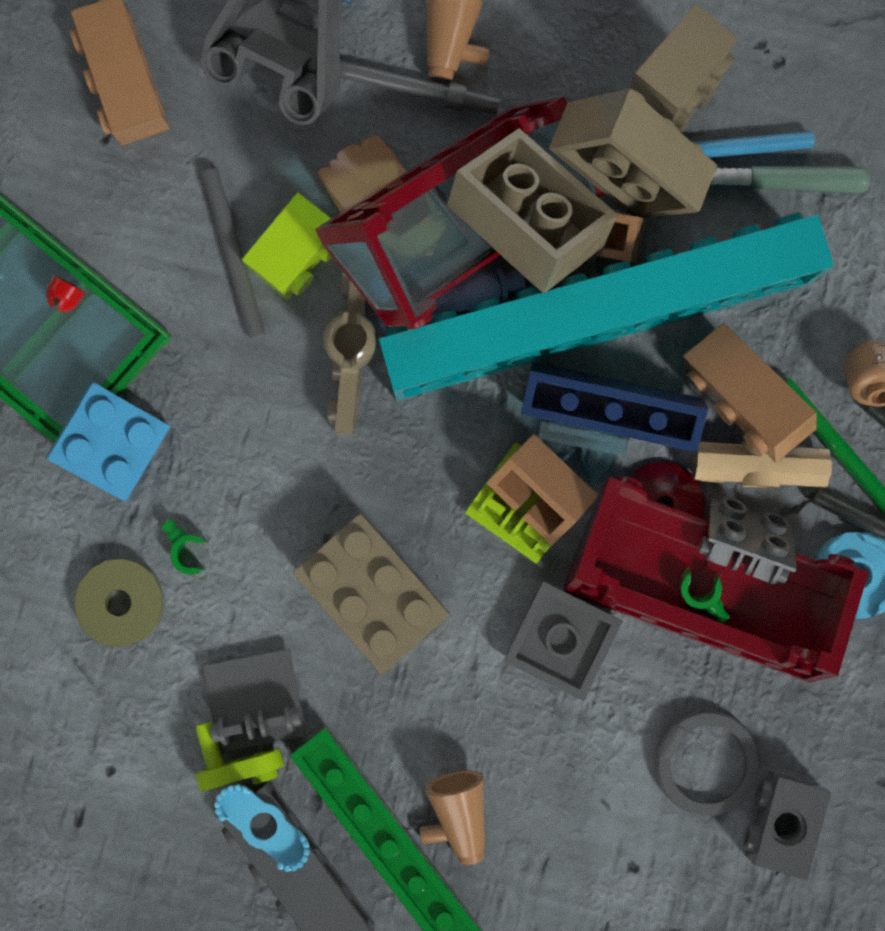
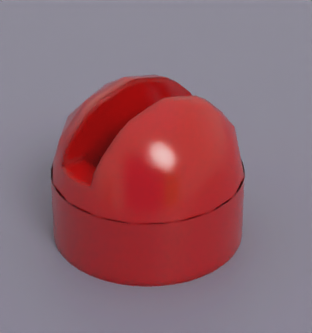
M53 275L45 295L50 307L58 304L59 312H69L80 304L86 292L65 279Z

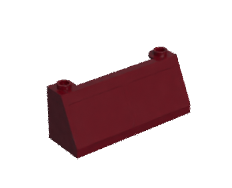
M618 476L617 479L610 477L602 486L562 591L808 683L839 675L869 572L856 568L854 560L842 555L830 554L828 559L815 561L796 554V571L789 572L785 583L777 581L774 585L770 584L769 582L752 577V572L750 575L743 574V567L748 555H744L738 569L734 571L730 569L732 557L727 567L705 560V555L698 553L702 538L704 536L708 537L709 521L649 500V495L642 490L643 484L635 479ZM688 567L691 571V581L688 590L695 596L708 594L712 590L715 574H718L722 584L720 600L724 604V610L730 616L725 623L717 622L705 609L694 608L684 600L680 589V578Z

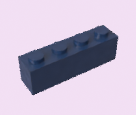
M533 361L521 410L523 415L698 452L708 413V407L704 398Z

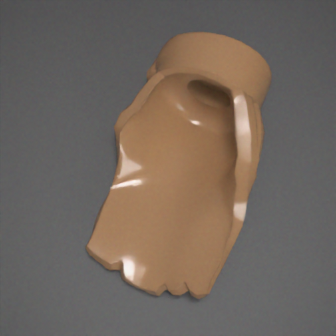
M377 134L361 140L359 145L351 144L335 155V159H332L327 164V167L319 170L318 176L339 211L343 212L407 171L401 165L392 149ZM426 192L391 214L393 220L386 225L388 230L379 235L378 239L384 251H387L396 266L400 268L422 256H430L432 251L441 243L449 230L450 224L444 213L439 212L437 214L435 212L432 197Z

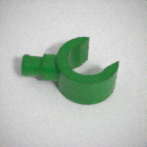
M172 518L163 523L161 529L166 532L168 540L173 545L170 552L173 566L179 572L188 575L204 572L206 569L199 567L191 568L185 565L181 559V551L187 543H209V541L198 535H187L182 527L179 528Z
M688 567L680 578V589L684 600L694 608L705 609L717 622L725 623L730 616L724 610V604L720 600L722 584L718 574H715L712 590L708 594L695 596L688 590L691 581V571Z

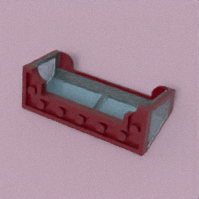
M564 96L510 107L315 228L324 248L386 326H406L408 330H412L427 324L433 318L431 313L437 308L436 298L500 255L457 216L447 204L457 170L520 128L598 198L604 195L603 192L548 149L567 105Z

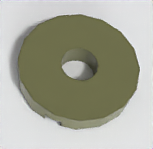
M128 559L107 560L91 568L79 582L74 598L76 617L83 631L96 642L111 647L130 646L149 637L160 624L165 608L164 595L156 574L142 563ZM117 590L125 591L131 598L130 610L124 615L115 614L109 606V599Z

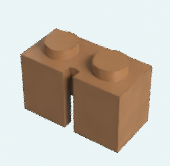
M535 434L486 483L515 511L535 491L540 498L522 518L551 546L578 521L599 496Z

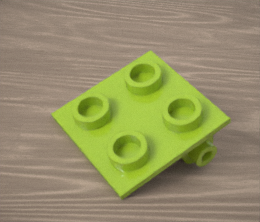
M516 442L512 445L488 481L521 445ZM485 484L465 512L466 515L536 564L551 547L522 518L540 498L535 491L515 511L492 488Z

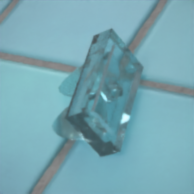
M540 418L538 438L563 462L571 457L577 447L582 448L583 469L592 486L604 480L617 465L620 456L625 457L629 437Z

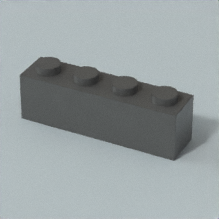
M267 781L254 793L266 803L278 806L285 814L286 820L306 836L309 842L310 853L307 862L304 863L302 868H297L294 872L291 870L285 872L284 868L279 870L276 860L264 850L249 845L243 838L242 832L229 821H221L225 826L222 828V833L226 841L234 850L242 849L251 862L248 868L252 876L260 886L265 887L268 885L278 898L275 901V905L279 913L289 924L295 921L301 931H374L375 922L271 781ZM259 813L253 817L251 829L255 836L267 839L275 834L277 823L272 815Z

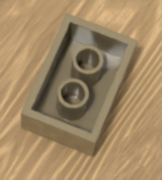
M695 4L637 70L630 88L643 95L646 103L661 116L671 120L675 128L682 133L690 123L689 119L698 108L700 110L703 109L717 92V87L726 77L727 70L736 60L730 54L739 39L698 4Z
M631 88L568 102L548 148L627 213L641 218L700 212L717 168V164L703 153V149L698 144L688 140L675 128L671 120L661 116L646 103L643 95Z
M520 128L457 170L447 204L457 216L543 294L603 249L618 216L617 213Z
M361 513L293 572L294 576L381 675L450 616L447 609Z

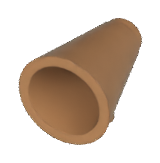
M426 0L427 67L429 68L427 76L439 80L453 81L454 73L457 72L461 60L481 65L487 64L489 48L468 43L483 6L482 1Z
M466 770L448 773L432 780L426 785L425 792L440 824L421 826L420 838L422 844L449 841L460 864L472 865L482 861L485 858L484 775L478 771Z

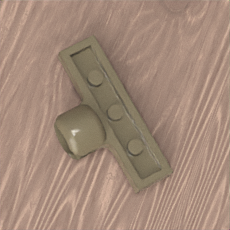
M352 256L351 269L370 291L371 259L369 257ZM343 272L341 294L348 295L347 312L339 311V315L332 318L326 325L323 334L324 349L331 361H333L332 380L339 381L338 399L330 398L328 424L335 425L334 432L338 436L355 437L362 367L369 364L375 357L378 349V336L372 322L367 319L368 302Z

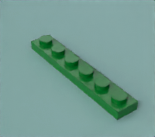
M324 727L290 754L293 762L423 931H483L327 727Z

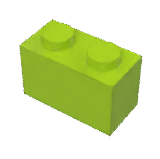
M297 192L242 258V261L247 269L287 301L293 293L299 296L312 282L314 275L311 272L321 260L326 263L332 258L322 245L315 231V228L331 218ZM335 244L333 246L338 251L341 244Z

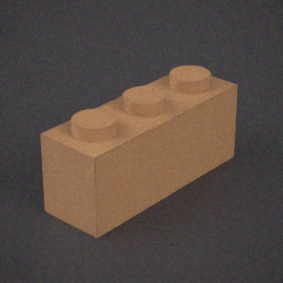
M101 0L70 11L76 27L69 29L78 54L85 53L89 67L83 69V73L92 95L99 94L103 108L97 109V115L105 134L112 133L121 146L170 130L134 21L125 1Z
M724 322L683 355L686 374L684 375L686 382L698 395L706 393L715 402L713 407L724 422L728 425H732L735 422L746 433L743 435L744 440L757 455L762 456L766 453L777 463L817 430V412Z

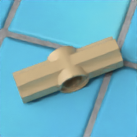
M746 441L742 442V444L700 442L698 452L692 453V480L716 483L733 482L740 483L742 487L780 488V485L825 488L828 487L832 473V459L830 457V449L797 447L775 463L766 453L762 456L757 455Z

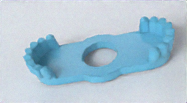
M239 784L224 788L221 794L216 797L217 801L214 806L216 808V815H219L218 819L220 821H229L242 832L243 838L249 845L264 850L276 860L279 870L284 868L285 872L290 870L294 872L297 868H302L304 863L307 862L310 849L306 836L286 820L285 814L278 806L266 803L252 790ZM268 813L275 818L277 830L272 837L262 839L255 836L251 829V821L255 815Z

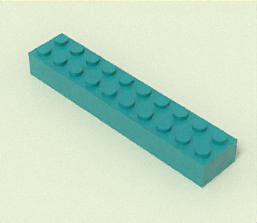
M802 212L789 214L775 221L777 226L761 231L758 224L747 226L734 231L732 239L718 243L716 237L704 238L691 243L689 251L674 255L672 249L662 250L647 256V263L630 267L629 261L616 263L604 268V275L587 279L586 274L570 276L560 281L561 287L549 290L544 294L537 287H531L516 294L517 300L500 304L499 298L485 300L473 305L474 312L457 316L456 311L439 313L433 316L430 321L431 324L408 330L406 326L391 327L386 330L387 336L379 338L396 401L532 363V361H540L811 284L834 267L819 214L803 218Z

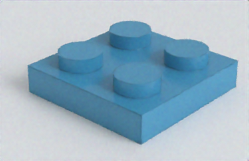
M91 381L46 455V459L126 502L171 426Z

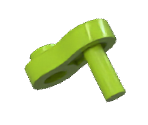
M212 721L195 726L206 768L194 773L199 791L211 790L247 778H251L252 784L255 785L279 777L277 769L285 765L279 747L223 762L218 742L213 743L211 738L210 725L213 724Z

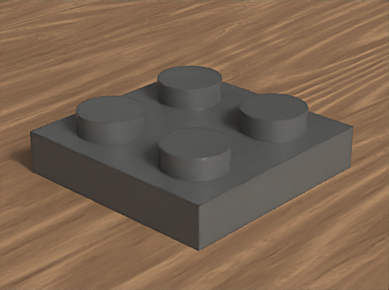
M541 581L503 661L584 701L623 621Z

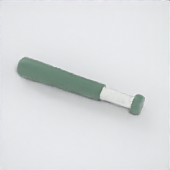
M750 166V168L745 169L716 168L710 184L747 185L750 189L864 193L870 185V172L862 166Z

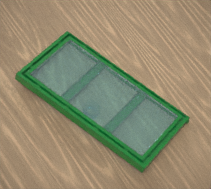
M0 194V398L52 442H55L91 381L120 397L163 346L169 342L171 334ZM53 275L65 279L86 292L75 309L69 312H59L58 304L54 307L49 306L45 293Z

